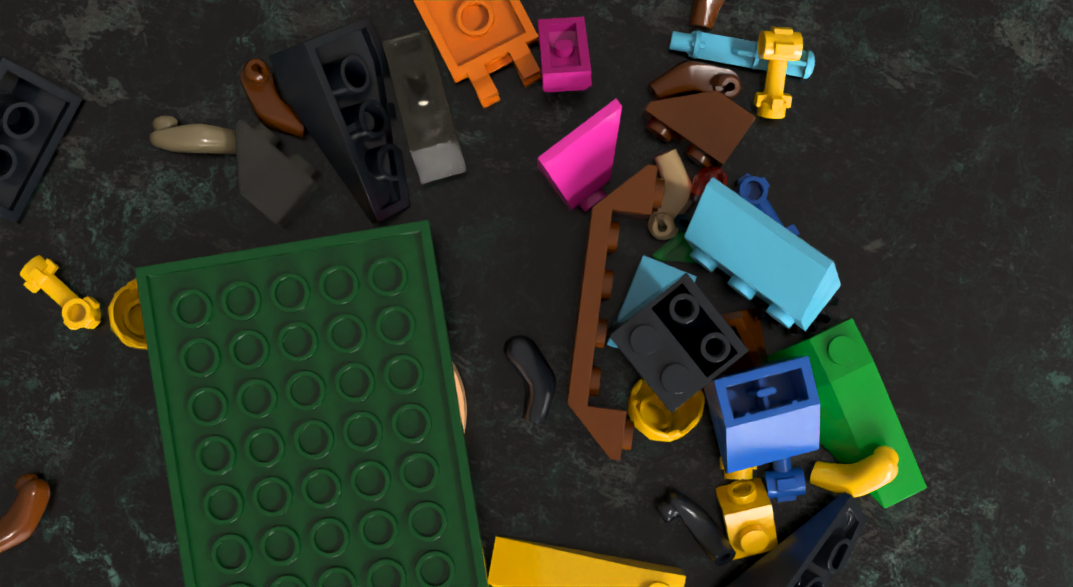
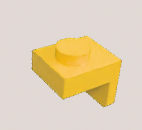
M760 478L737 480L715 489L723 515L726 538L736 552L733 560L769 552L778 545L772 504Z

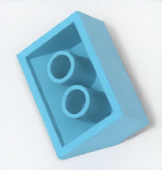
M714 177L707 183L684 235L686 241L693 249L689 256L711 273L718 267L731 278L727 282L728 285L746 299L751 300L756 295L770 305L766 312L789 329L795 323L806 331L841 286L834 262Z

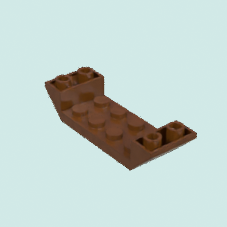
M649 164L593 206L590 212L566 394L567 404L607 456L612 460L619 461L622 449L631 450L634 421L626 418L627 411L622 407L588 403V396L598 397L601 368L592 366L595 347L604 348L607 330V319L599 318L601 300H610L614 271L605 270L607 253L614 254V251L617 250L620 222L611 221V217L646 221L652 215V211L657 212L658 208H661L665 179L656 178L658 166Z

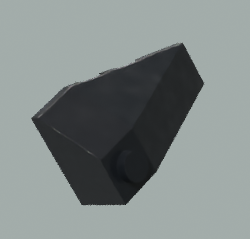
M843 492L726 587H826L832 573L838 574L843 571L867 518L853 496Z

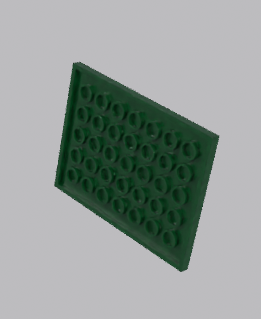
M429 220L135 268L185 587H489Z

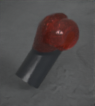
M704 167L694 175L688 201L674 218V223L679 230L686 233L704 189L712 177L727 186L728 179L723 169L719 167Z

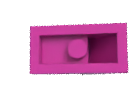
M584 16L538 20L543 91L547 93L586 90L588 87H591V64Z

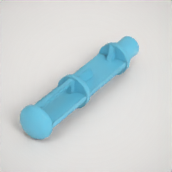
M699 30L693 31L691 34L672 31L669 49L687 52L688 56L693 59L698 58L748 67L754 70L767 71L768 60L759 59L758 41L754 42L710 34ZM802 50L799 61L787 62L786 74L804 79L810 77L815 66L814 53L809 50Z

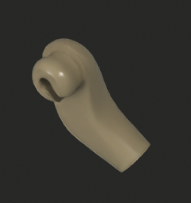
M159 116L152 122L154 132L150 133L149 139L151 144L157 148L178 153L237 154L239 152V131L201 123L178 126V121L173 116Z

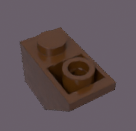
M718 90L651 101L642 114L649 121L646 125L649 131L666 142H669L673 137L688 148L684 154L704 169H708L710 165L717 169L723 166L756 119L755 116Z

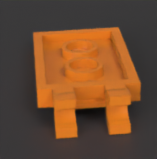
M413 0L454 82L457 83L468 77L483 108L500 101L499 93L489 74L512 62L525 88L542 79L540 75L541 70L528 46L539 41V36L520 0Z

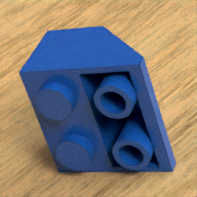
M790 356L718 375L704 386L725 473L736 472L819 449L820 400L808 356Z

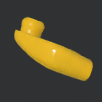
M879 446L874 450L873 455L853 464L817 461L811 473L810 484L839 495L846 492L853 497H861L893 481L898 473L897 464L899 456L893 448Z

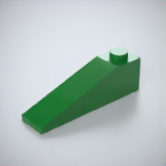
M842 318L819 329L815 334H809L767 355L768 362L790 356L809 357L820 400L819 443L841 464L857 463L873 455L874 450L879 446H889L897 452L899 456L897 476L890 483L869 493L883 508L886 509L927 488L875 362L853 318Z

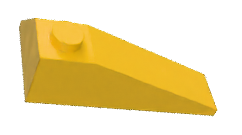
M496 535L488 583L494 587H684L686 575L681 568Z

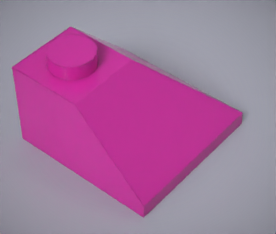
M614 99L537 158L538 170L570 212L579 206L584 212H587L607 196L603 188L609 184L611 179L622 105L617 99Z

